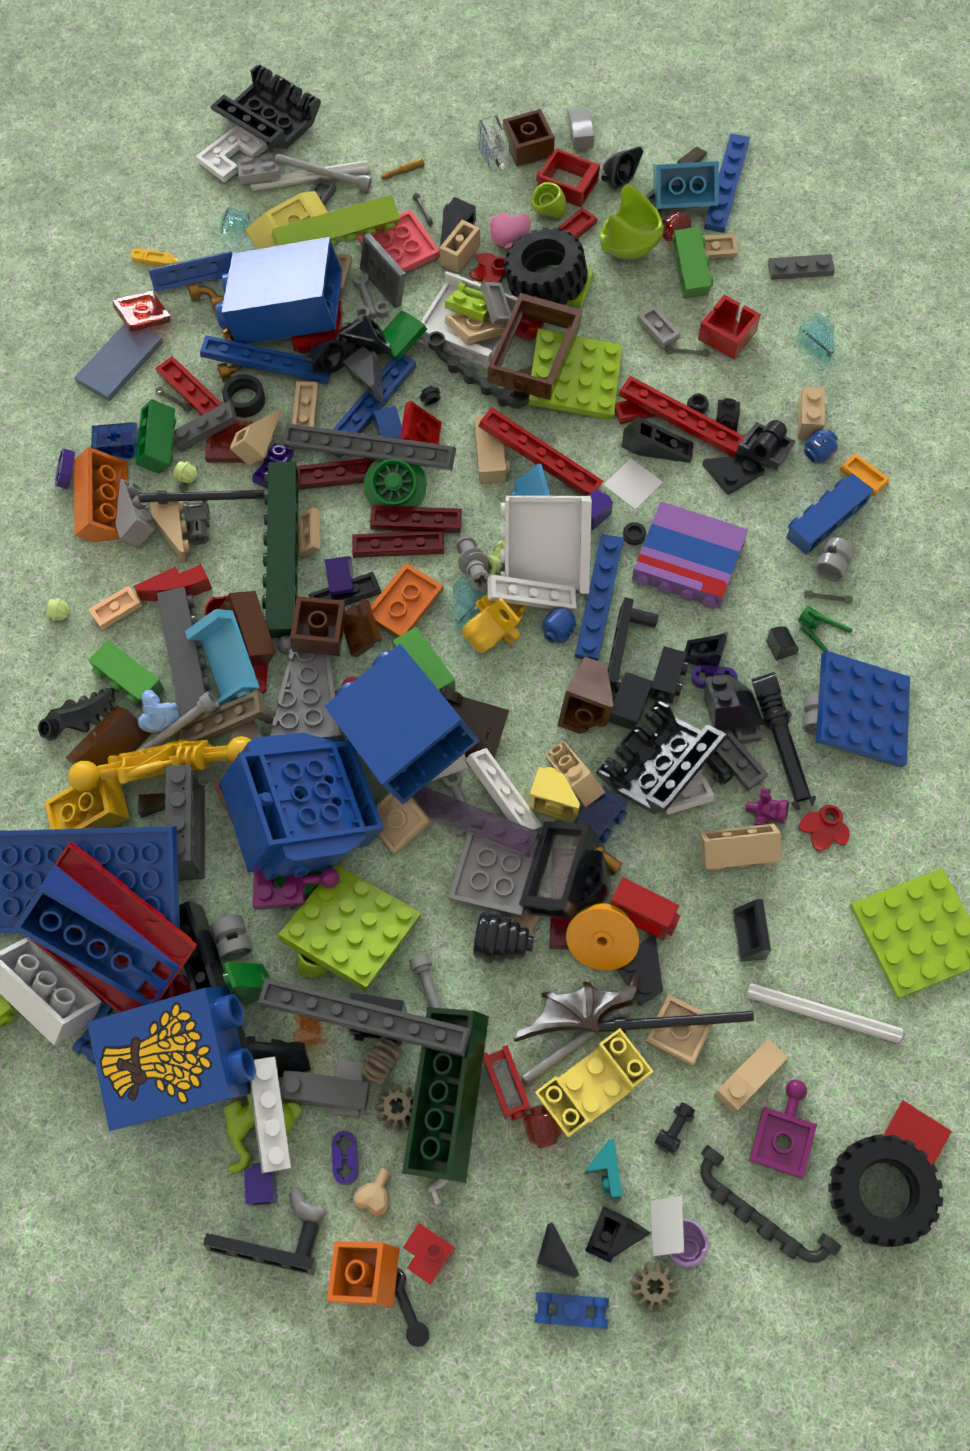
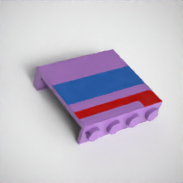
M660 502L634 566L632 580L643 586L650 585L656 587L664 593L671 592L680 595L685 600L702 602L703 605L710 608H720L740 551L745 543L748 529Z

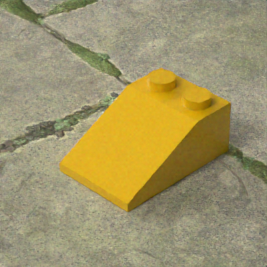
M118 777L99 781L98 785L89 792H80L70 786L45 801L50 829L114 828L130 819L122 784L119 783Z

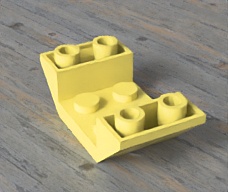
M315 191L299 193L265 212L245 232L256 249L274 247L275 244L271 236L273 228L328 213Z
M619 1028L599 1043L595 1051L559 1078L557 1076L538 1089L535 1094L566 1137L569 1138L587 1127L630 1094L654 1071L621 1028Z

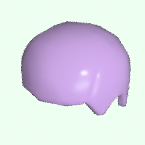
M683 1219L684 1253L668 1255L677 1265L690 1268L698 1266L704 1260L709 1246L707 1235L700 1225L695 1221Z

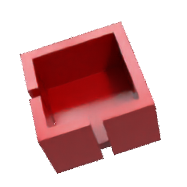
M723 295L714 306L713 311L711 310L701 322L698 340L735 359L757 332L761 314L744 305L738 322L737 318L741 303Z

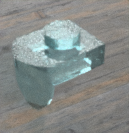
M227 207L220 218V233H226L229 228L245 232L251 225L249 213Z

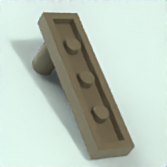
M256 690L220 706L212 713L201 714L178 731L179 740H209L255 719L271 724L276 713L264 706L263 695Z

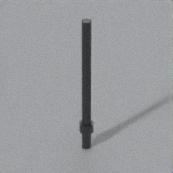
M160 490L157 493H139L138 497L139 503L158 502V504L178 501L264 499V492L268 490L167 493V490Z
M753 1011L640 1019L615 1017L611 1021H600L598 1025L600 1030L598 1032L617 1031L621 1028L626 1033V1030L753 1022L754 1014Z

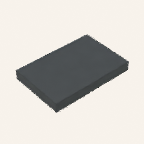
M370 233L363 236L360 269L368 274L372 283L395 308L399 307L402 304L406 273Z

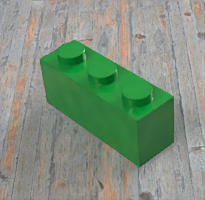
M153 399L141 408L135 465L158 474L171 465L173 460L171 448L174 444L173 429L176 424L174 408Z

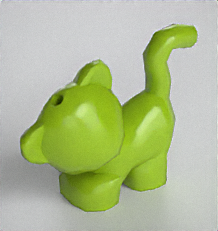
M251 1093L247 1095L248 1103L244 1104L241 1098L223 1108L226 1117L227 1135L232 1142L234 1150L241 1156L240 1161L229 1165L228 1171L231 1174L241 1173L244 1169H247L252 1157L243 1143L251 1128L255 1126ZM282 1102L286 1136L289 1135L295 1124V1119L302 1112V1107L297 1102Z

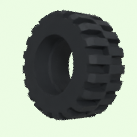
M546 227L539 231L537 229L532 230L530 234L522 235L519 241L516 240L511 246L512 249L509 248L506 254L504 270L511 294L517 298L522 293L566 305L568 300L572 301L577 297V293L580 294L587 282L588 270L583 246L575 235L566 230L561 231L560 228L555 227L553 229ZM548 265H558L553 270L543 273H535V271L541 267Z
M883 1134L865 1137L852 1143L843 1153H840L836 1159L835 1166L831 1169L829 1176L832 1179L831 1183L828 1184V1192L832 1194V1201H830L832 1209H836L839 1215L837 1219L841 1225L845 1224L849 1229L848 1232L854 1237L861 1238L862 1242L878 1245L879 1247H898L912 1244L918 1241L919 1237L927 1235L932 1230L930 1226L932 1223L937 1222L940 1216L937 1212L938 1207L943 1206V1197L939 1196V1189H943L942 1181L936 1178L935 1172H938L935 1164L928 1162L926 1159L928 1155L923 1149L917 1150L915 1143L909 1140L903 1141L899 1136H883ZM886 1163L893 1165L904 1175L908 1182L910 1190L909 1204L906 1210L897 1217H878L867 1209L861 1199L859 1190L860 1178L864 1171L874 1164Z

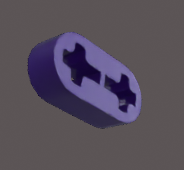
M65 448L61 450L55 486L63 489L68 488L72 477L74 451Z
M712 665L696 666L691 676L693 685L704 689L705 680H700V673H705V677L729 674L736 680L738 679L737 673L732 668Z
M340 1131L332 1139L333 1175L336 1181L342 1185H350L355 1182L359 1173L357 1141L353 1134L348 1131ZM342 1137L352 1141V1145L347 1146L346 1156H343L342 1148L337 1147V1143L342 1142ZM343 1160H347L348 1168L353 1169V1173L349 1174L346 1180H344L342 1175L338 1174L340 1170H343Z

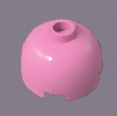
M509 213L498 214L491 218L492 222H489L492 240L499 247L505 248L506 251L509 248L512 249V244L516 240L519 241L522 235L530 234V217L523 213H519V217H509Z

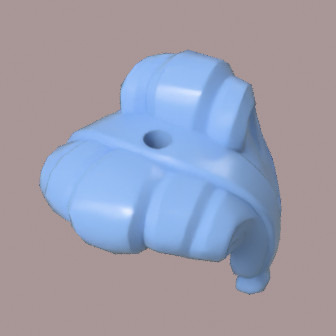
M145 690L142 693L143 714L138 719V726L143 731L159 734L180 718L179 712L176 709V703L166 702L160 704L159 697L152 690Z

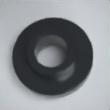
M429 386L422 390L419 398L421 402L428 406L441 399V392L439 388Z
M697 393L688 399L687 406L704 414L709 408V402L705 395Z

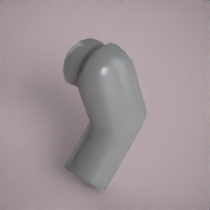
M301 1189L288 1194L295 1214L300 1220L318 1223L319 1220L325 1217L324 1207L322 1205L314 1206L306 1203Z

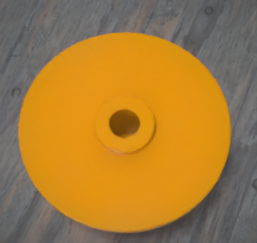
M596 904L580 912L571 920L566 932L567 945L572 955L582 964L597 970L607 971L624 967L634 959L639 948V934L636 927L623 910L611 904Z

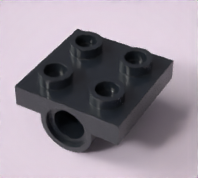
M771 420L766 426L756 422L740 442L736 452L777 471L793 449L796 441L786 436L787 428L779 420Z

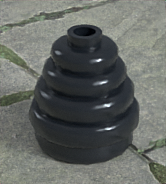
M493 911L491 914L483 912L480 914L477 923L473 955L476 958H483V961L486 963H492L494 960L497 962H504L505 959L514 960L516 956L523 958L527 951L532 952L534 936H529V929L521 927L519 922H512L509 916H502L497 911Z

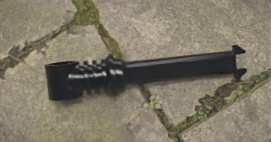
M775 672L752 678L751 681L758 702H760L759 706L763 713V725L773 733L794 798V802H791V805L800 810L798 802L809 799L812 807L816 797H811L788 727L792 714L786 709L777 676Z

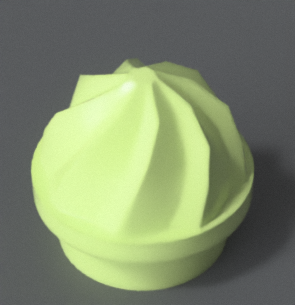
M180 461L176 465L174 477L180 483H192L196 479L197 472L192 463Z
M60 598L56 600L50 599L46 617L52 618V621L64 620L70 613L67 603Z

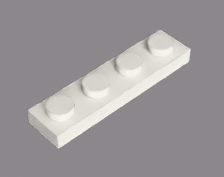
M490 575L487 578L488 600L498 601L502 598L506 603L547 609L565 608L570 612L576 610L575 587L498 575Z
M487 748L474 752L465 759L521 838L537 832L543 826Z
M275 1057L254 1060L256 1075L253 1081H249L261 1171L263 1174L290 1169L291 1164Z

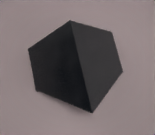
M366 315L339 333L350 343L356 344L358 349L364 346L369 352L373 350L376 355L389 353L392 350L380 326Z
M728 632L687 640L684 651L687 652L685 661L696 666H719Z
M603 1206L585 1251L611 1263L615 1256L651 1234V1232L630 1218Z
M553 1222L547 1224L536 1267L574 1279L580 1274Z

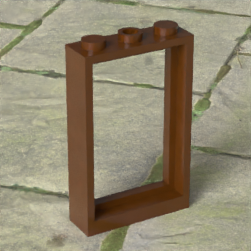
M520 293L489 363L487 382L550 400L580 328L583 310ZM522 317L567 329L547 380L501 367Z

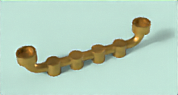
M197 283L188 284L191 300H201L200 295L209 296L213 311L216 314L217 303L224 302L223 295L218 296L215 290L207 286H197ZM229 328L222 329L224 339L235 341ZM226 362L217 364L222 382L231 378L230 375L236 373L241 368L240 365L235 364L227 366Z

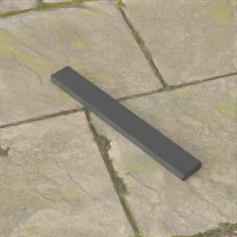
M288 423L286 424L282 444L289 448L373 460L399 459L409 465L450 471L453 469L456 454L454 446Z
M265 978L257 1003L263 1007L461 1057L465 1056L471 1034L470 1028Z

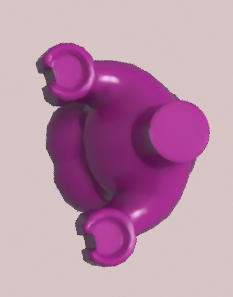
M761 788V794H759L761 799L757 803L747 801L746 811L756 813L755 826L765 825L768 820L786 824L789 800L779 801L771 799V789Z

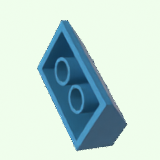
M719 161L653 165V188L656 209L719 205Z
M537 464L514 482V491L511 492V496H550L542 464Z

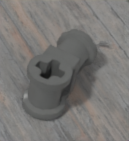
M208 501L191 504L184 502V514L191 532L189 542L195 545L206 544L209 541L206 527H210Z

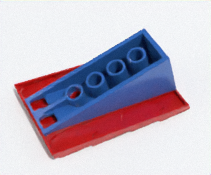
M71 841L13 928L30 938L118 1013L158 1002L197 945L191 937L168 921L163 914L132 892L126 884L103 868L102 864Z

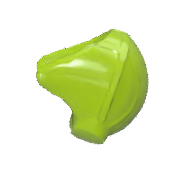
M626 184L621 191V206L618 213L609 216L603 224L602 231L599 232L603 253L625 260L641 258L650 253L659 243L663 235L664 225L658 210L649 199L635 186Z

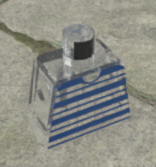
M494 115L478 121L477 147L488 167L497 165L499 170H504L509 166V143L498 116Z

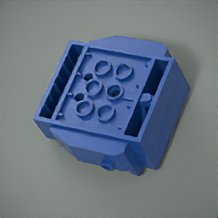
M304 732L255 737L237 755L219 782L248 873L263 871L266 880L275 879L278 875L301 877L309 872L333 868L351 855L357 848L369 846L384 829L356 749L350 741L332 743L331 740Z

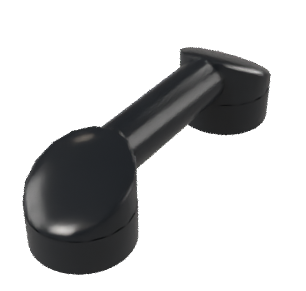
M398 1268L395 1297L408 1326L406 1338L412 1346L420 1347L428 1342L429 1329L425 1324L418 1322L404 1288L407 1281L406 1274Z

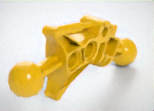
M239 736L233 738L228 746L215 747L208 744V740L188 741L182 739L168 742L162 746L123 753L118 756H109L108 764L96 766L89 761H79L70 768L68 781L75 790L89 792L98 785L99 781L118 777L119 783L125 784L131 781L166 774V766L192 765V771L204 770L212 764V761L229 760L230 763H233L237 755L243 751L251 739Z

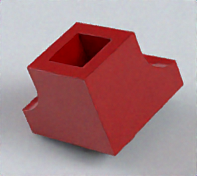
M418 1223L403 1247L414 1255L407 1269L429 1285H432L435 1278L441 1273L455 1250L452 1245L420 1223Z

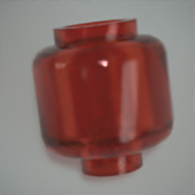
M672 211L662 221L664 225L662 237L666 241L672 242L674 230L691 228L692 221L690 216L684 211Z
M544 1105L530 1108V1114L523 1119L528 1141L531 1144H536L537 1148L548 1147L558 1142L557 1138L561 1136L562 1130Z

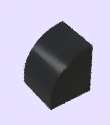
M779 626L770 629L766 642L776 661L798 653L799 649L787 627Z

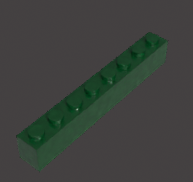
M296 461L268 462V471H265L264 474L265 484L268 485V491L264 492L265 505H268V512H264V524L267 526V532L263 534L264 546H267V553H263V565L267 567V570L262 578L263 587L266 588V595L262 596L263 609H266V616L264 618L271 638H281L284 635L291 636L298 595L299 472Z

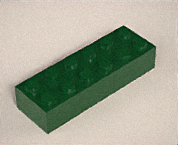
M427 1007L426 1018L470 1028L471 1034L464 1057L421 1046L402 1174L466 1183L489 1016L473 1010Z

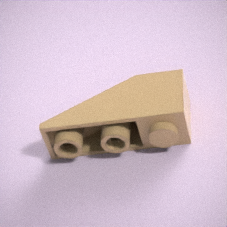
M278 409L235 434L230 449L249 466L257 461L261 462L267 456V448L273 440V432L279 424L278 419L281 410Z
M183 501L168 502V504L150 502L151 516L155 527L183 562H187L186 553H190L188 539L184 540L183 533H187L186 520L181 519V514L184 513Z
M564 740L553 746L545 754L553 767L565 776L574 794L585 808L605 793L593 774Z

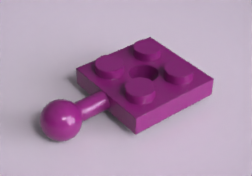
M326 868L321 874L304 875L301 877H295L294 875L284 876L286 878L285 884L282 887L276 888L274 887L275 879L266 880L263 871H255L252 907L255 910L301 907L305 905L306 885L321 884L325 888H334L340 881V875L335 869Z
M793 1079L787 1083L785 1089L789 1097L785 1113L767 1107L762 1108L748 1161L803 1179L817 1124L795 1117L799 1101L803 1100L807 1095V1086L803 1081ZM784 1135L789 1139L790 1147L788 1150H781L777 1147L775 1142L777 1136Z

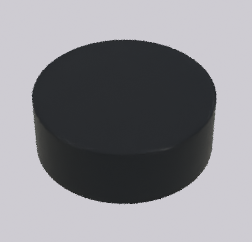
M637 522L627 524L623 530L624 541L634 546L643 543L646 537L645 527Z

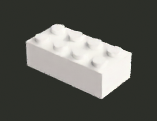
M26 937L0 951V994L54 1046L86 1027L87 1022L94 1020L102 1001L30 938Z

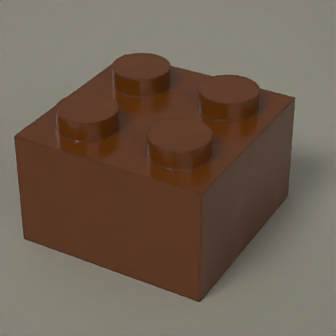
M541 109L503 119V139L516 166L548 158L549 155L553 154L555 137Z
M297 596L290 636L292 652L340 656L346 618L345 601Z

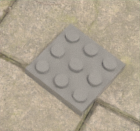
M469 829L449 893V901L523 918L525 910L519 905L537 844Z

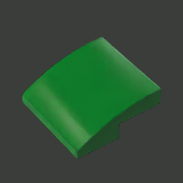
M400 311L382 331L392 349L386 354H390L399 361L426 332V326L410 314Z

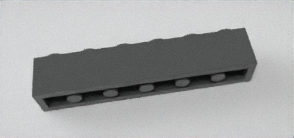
M185 587L157 593L180 717L197 706V702L200 700L199 697L211 689L208 675L204 676L203 669H207L204 655H200L199 650L203 648V643L198 640H188L185 634L187 629L198 622L196 614H192V608H195L192 594L188 595Z

